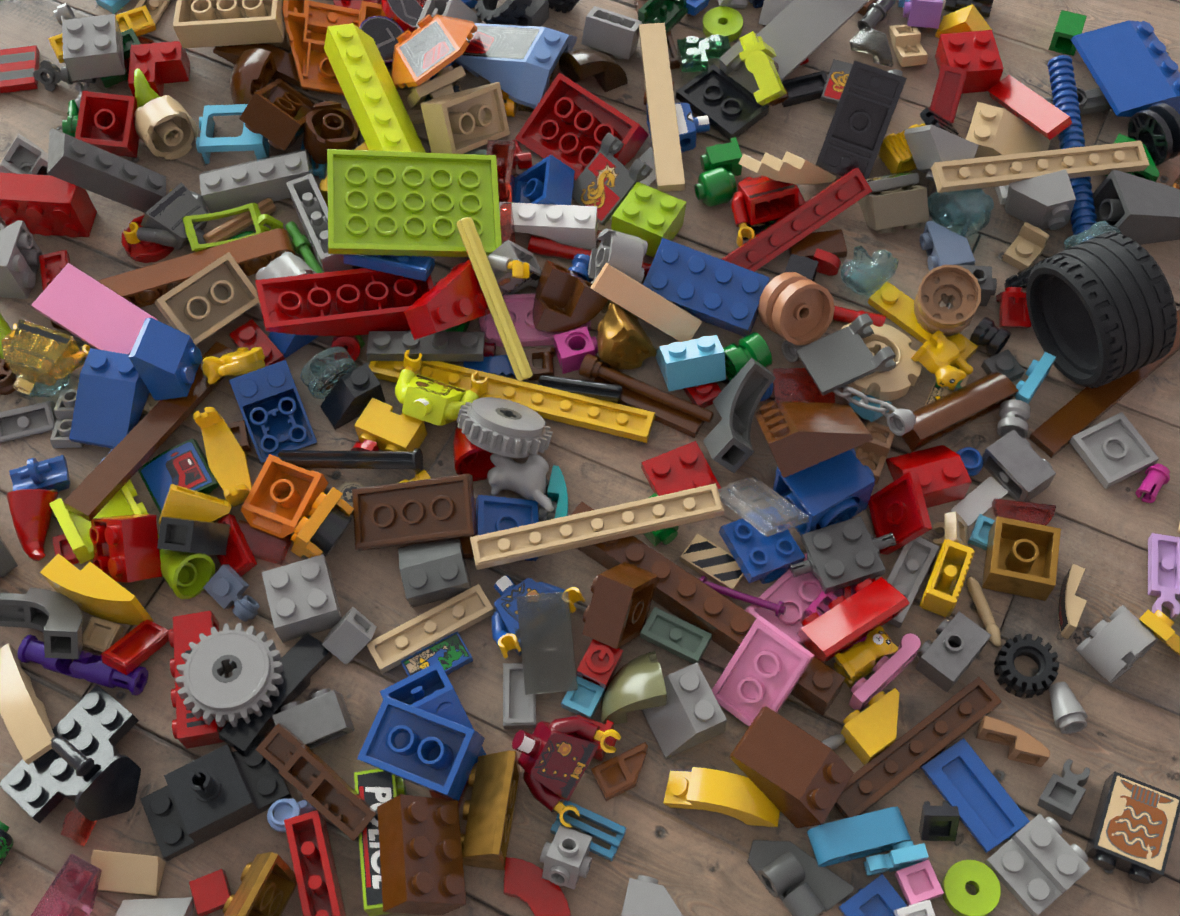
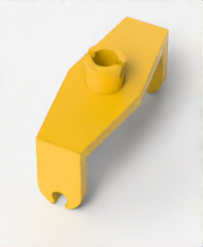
M205 407V412L200 413L196 411L193 414V418L202 431L209 468L224 491L225 499L235 507L244 503L252 488L246 454L219 412L214 407Z

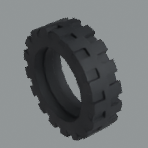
M476 0L475 10L477 11L476 15L486 24L514 25L518 22L517 19L526 13L525 10L527 7H530L532 0H506L497 9L498 0Z

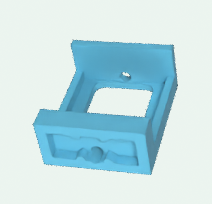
M248 104L204 106L203 117H199L201 133L200 137L196 138V148L198 153L202 154L205 164L210 163L211 152L254 151L257 159L269 157L270 144L268 139L260 133L257 134L250 131L245 126V123L241 136L213 138L215 122L212 116L242 115Z

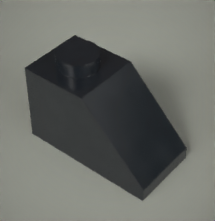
M367 363L341 376L320 407L336 430L361 416L372 398L384 403L386 400L380 382Z

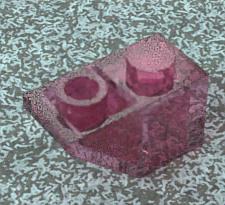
M71 853L31 916H89L94 907L102 870Z

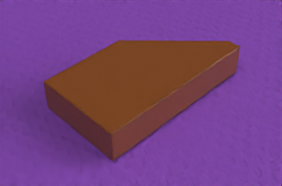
M646 742L591 768V773L606 801L636 787L648 751Z

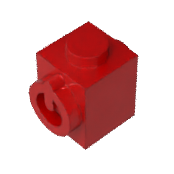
M592 639L576 670V675L605 688L606 691L622 659L623 650L620 648L615 649Z

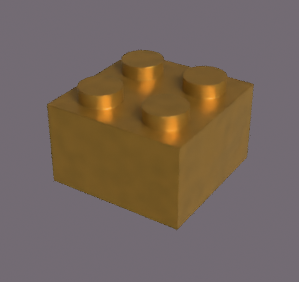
M997 516L988 534L982 588L1046 601L1056 586L1061 529Z

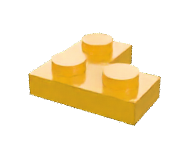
M1148 609L1139 620L1154 633L1153 635L1180 656V637L1171 628L1174 622L1160 610L1152 613Z

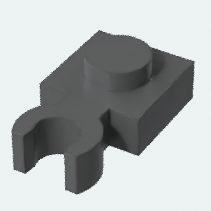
M1071 759L1064 763L1062 777L1053 773L1038 802V806L1069 822L1084 798L1086 789L1082 786L1087 783L1090 769L1087 767L1082 774L1072 773L1073 760Z

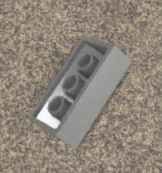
M307 149L205 171L199 174L201 195L210 213L233 209L249 203H259L267 198H270L273 202L291 198L286 182L311 173L314 177L311 155Z

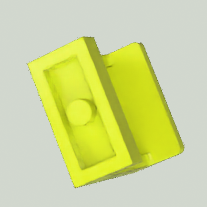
M129 479L94 518L148 514L143 502L136 504L133 497L138 496ZM61 498L49 503L79 563L83 564L95 557L94 546L89 535L91 521L89 522L66 509Z

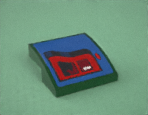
M193 438L164 451L138 470L160 514L171 484L207 495L219 486L209 468L204 453Z

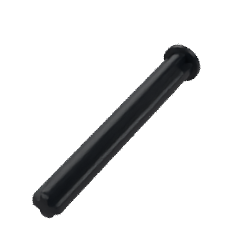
M415 448L414 451L282 450L278 453V457L282 461L301 468L413 469L415 473H419L423 467V453L420 448Z

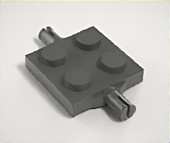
M858 516L802 534L801 541L807 552V560L790 565V570L794 578L812 572L819 580L824 593L827 594L863 582L868 578L873 579L885 575L886 569L879 556V550L895 546L896 541L892 533L874 538L868 532L862 517Z

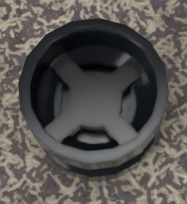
M985 317L973 331L970 341L977 346L986 345L987 353L994 356L999 354L1006 345L1011 332L1005 328L999 329L995 326L993 320Z

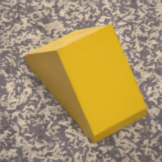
M972 4L943 16L935 37L940 38V34L992 29Z

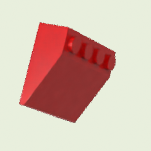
M559 72L515 139L543 159L553 155L575 170L574 180H577L600 150L602 141L608 133H611L614 137L616 136L624 143L621 150L613 155L624 166L634 158L649 134L640 124Z

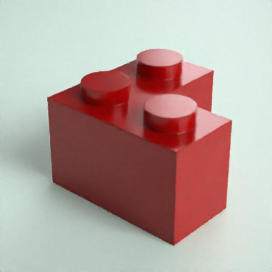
M180 41L131 45L128 85L133 96H135L134 72L136 69H140L143 72L150 87L160 97L163 96L164 84L189 81L190 61Z

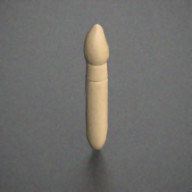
M969 577L967 579V587L985 627V631L991 634L989 641L994 646L1000 647L1002 645L1001 632L995 623L982 588L974 577Z

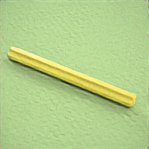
M471 217L462 218L456 223V226L516 380L525 381L533 376V372L474 221Z

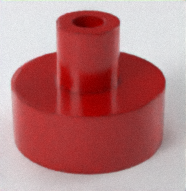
M335 336L331 343V353L334 359L344 364L354 362L360 354L359 340L355 336Z

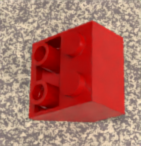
M136 514L100 517L91 520L89 535L94 546L95 557L93 564L116 582L129 583L162 577L160 551L157 549L158 531L156 515Z

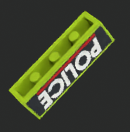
M381 769L354 772L355 791L377 813L359 835L364 911L368 916L391 914L383 912L377 807L400 794L406 795L405 780Z

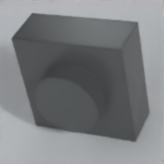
M1008 349L985 359L981 366L987 375L992 372H999L1008 377L1012 382L1021 378L1025 372Z

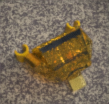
M22 319L18 321V324H13V330L1 341L4 360L11 371L18 375L13 388L24 394H30L36 382L52 386L57 380L82 367L91 348L85 344L82 347V351H79L73 336Z

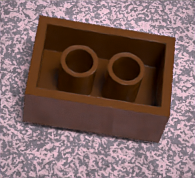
M400 794L378 806L383 912L444 915L465 906L466 893L458 801Z

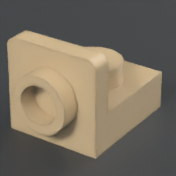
M1025 222L1017 238L1004 253L1002 260L1021 271L1030 267L1043 253L1049 239V234Z

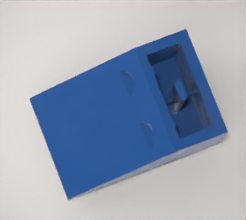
M286 360L229 380L260 463L265 462L269 454L278 457V453L282 450H299L317 443Z
M440 661L379 691L383 699L385 696L473 729ZM481 747L478 756L486 755L483 747Z

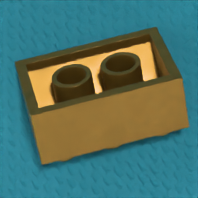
M508 750L478 756L477 767H473L471 770L469 787H473L471 800L466 799L464 803L463 820H467L465 833H461L464 866L505 871V857H507L521 772L516 751Z

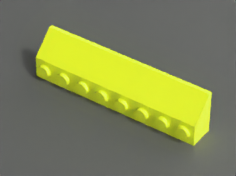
M353 23L328 26L324 50L369 151L426 153L374 39Z

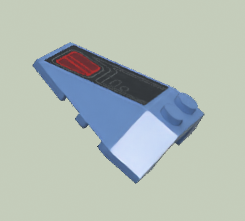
M474 23L478 28L477 31L472 33L473 38L471 40L466 38L469 45L463 55L454 60V62L476 77L481 75L490 84L500 82L501 90L509 94V99L535 109L549 88V77L561 55L565 51L572 50L577 37L547 27Z

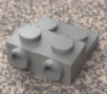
M1040 813L984 862L1032 916H1038L1091 869L1086 864L1088 861L1086 853L1076 844L1070 846L1060 836L1063 833L1060 825L1053 818H1044Z

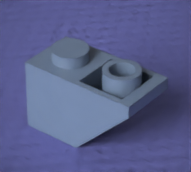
M933 221L926 222L924 232L920 234V246L922 250H926L929 271L942 265L975 264L967 238Z

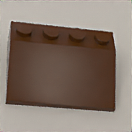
M772 401L762 405L759 408L760 411L754 413L783 478L873 440L870 432L849 404L788 401L776 403V401Z

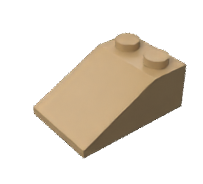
M500 82L439 96L420 104L431 153L464 154L510 135Z
M977 102L966 140L979 145L975 158L1047 151L1051 141L1006 109Z

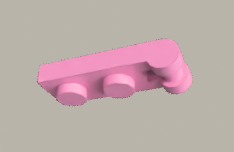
M911 633L904 635L898 646V651L890 659L887 656L881 658L872 669L875 673L868 680L862 677L850 690L853 695L849 702V705L854 710L858 709L861 712L876 694L889 685L914 660L921 646L918 636Z

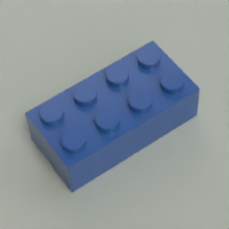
M662 238L643 285L701 321L745 337L753 329L759 314L760 296L766 285L770 282V277Z

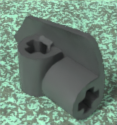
M753 840L747 861L769 893L774 897H779L792 916H821L854 890L851 884L828 868L818 867L817 861L791 841Z

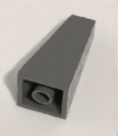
M1112 170L1094 191L1092 198L1094 199L1099 235L1106 232H1116L1131 238L1140 245L1180 240V189L1119 170Z

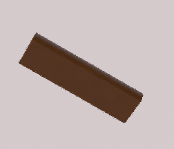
M992 372L913 411L916 423L913 429L902 435V437L913 452L999 409L1002 402L1012 400L1017 394L1018 389L1002 373Z

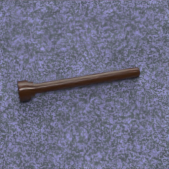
M589 353L581 363L579 375L590 380L592 378L598 379V377L707 423H710L714 417V413L710 410L604 367V363L600 362V358Z

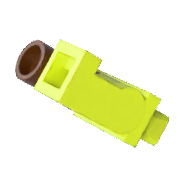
M754 31L740 37L739 40L744 51L738 54L741 61L745 63L747 70L753 73L760 89L753 93L756 102L762 106L768 103L770 106H775L786 101L789 95L779 77L778 63L772 59L776 57L774 49L767 45L762 37L757 36Z

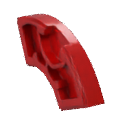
M505 857L504 895L519 898L529 906L534 916H571L564 893L559 885L542 878L543 869L522 859Z

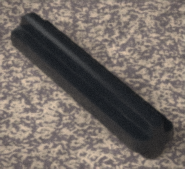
M541 375L538 380V385L602 400L620 401L623 393L620 385L550 375Z

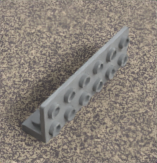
M793 0L767 24L757 36H761L763 41L774 49L776 57L772 59L778 63V74L781 82L869 0ZM738 41L719 58L720 69L753 94L760 89L753 73L747 70L745 63L740 59L738 53L744 51L741 42Z

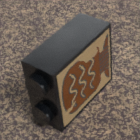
M1114 771L1104 782L1085 850L1087 857L1094 859L1093 862L1102 868L1110 870L1116 868L1128 873V877L1136 882L1143 884L1154 883L1164 876L1180 813V797Z

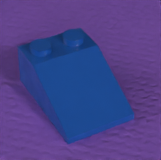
M90 348L79 377L69 437L72 442L114 449L138 424L150 392L129 359L128 354Z
M385 696L357 759L459 802L485 738L474 729Z

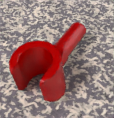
M512 140L511 145L517 156L518 169L531 168V152L522 153L517 140Z

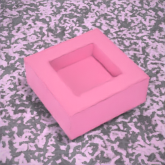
M929 859L898 870L895 873L908 906L921 901L932 900L942 896L944 893Z

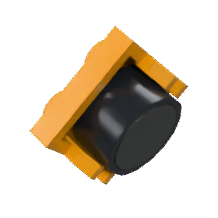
M334 487L331 488L327 495L321 492L308 514L310 518L308 519L304 516L294 529V534L291 537V540L294 541L291 552L300 558L303 555L312 558L321 554L326 557L352 520L349 516L354 508L341 499L342 492Z

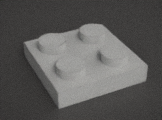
M1123 412L1072 436L1069 441L1105 489L1147 469L1159 460L1158 456Z

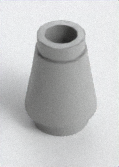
M1058 682L1051 685L1048 690L1055 726L1060 728L1063 734L1077 733L1086 728L1088 715L1066 682Z

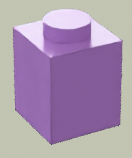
M910 0L905 2L903 17L907 18V25L939 29L943 1Z

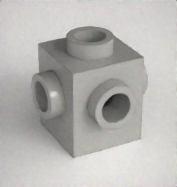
M560 825L552 843L546 842L540 856V862L544 863L542 878L556 885L575 890L579 878H586L591 867L592 858L588 856L592 836Z

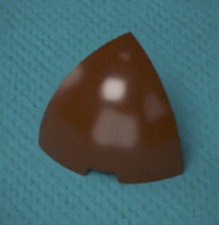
M249 49L240 54L233 67L230 80L231 96L234 105L248 104L254 93L265 87L275 74L277 68L272 51Z
M546 260L534 298V326L537 330L546 332H564L578 328L592 320L603 309L609 299L591 288L592 283L578 277L577 273Z

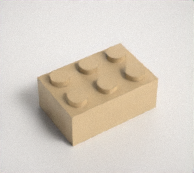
M230 252L155 301V305L171 327L190 335L195 345L259 303L257 290Z

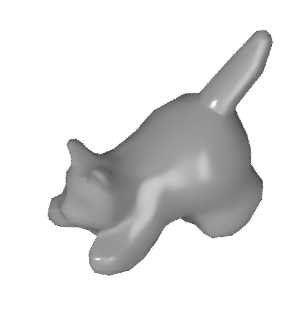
M494 453L491 455L490 459L495 467L488 471L487 477L492 487L491 494L493 496L504 489L511 490L525 499L537 501L548 512H553V504L545 496L549 486V480L546 478L549 464L542 456L530 454L525 463H517L510 457Z

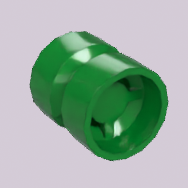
M756 332L740 339L738 346L732 343L723 348L725 353V373L730 381L751 358L765 368L772 365L773 360L770 349L765 340Z

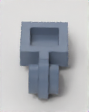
M229 564L222 565L203 587L223 609H230L234 604L235 607L232 611L242 621L247 622L249 619H254L258 614L257 609L260 607L258 602L249 595L242 596L249 585Z

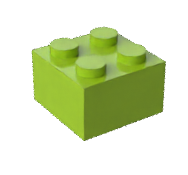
M637 182L612 215L611 229L647 241L646 255L654 258L662 238L672 241L683 226L686 201Z

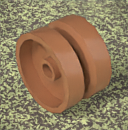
M785 272L774 277L764 288L758 305L759 317L764 326L795 345H808L818 340L830 326L835 310L833 297L828 289L797 272Z

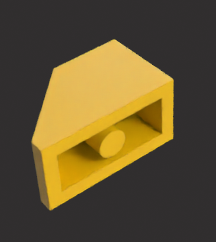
M171 484L159 518V524H161L162 517L212 522L230 513L231 504L227 500Z

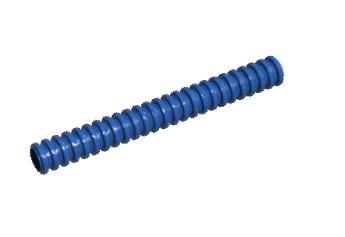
M1067 55L1053 57L1048 62L1053 104L1070 116L1072 124L1058 135L1060 149L1085 147L1079 102L1077 101L1078 95L1076 80L1074 79L1073 61ZM1090 176L1070 179L1076 198L1070 220L1073 239L1075 240L1074 246L1099 235Z

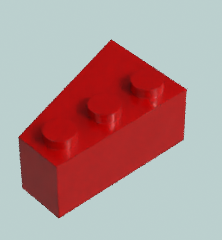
M470 260L455 265L449 274L441 278L436 283L437 285L429 292L423 294L404 312L414 340L491 314Z

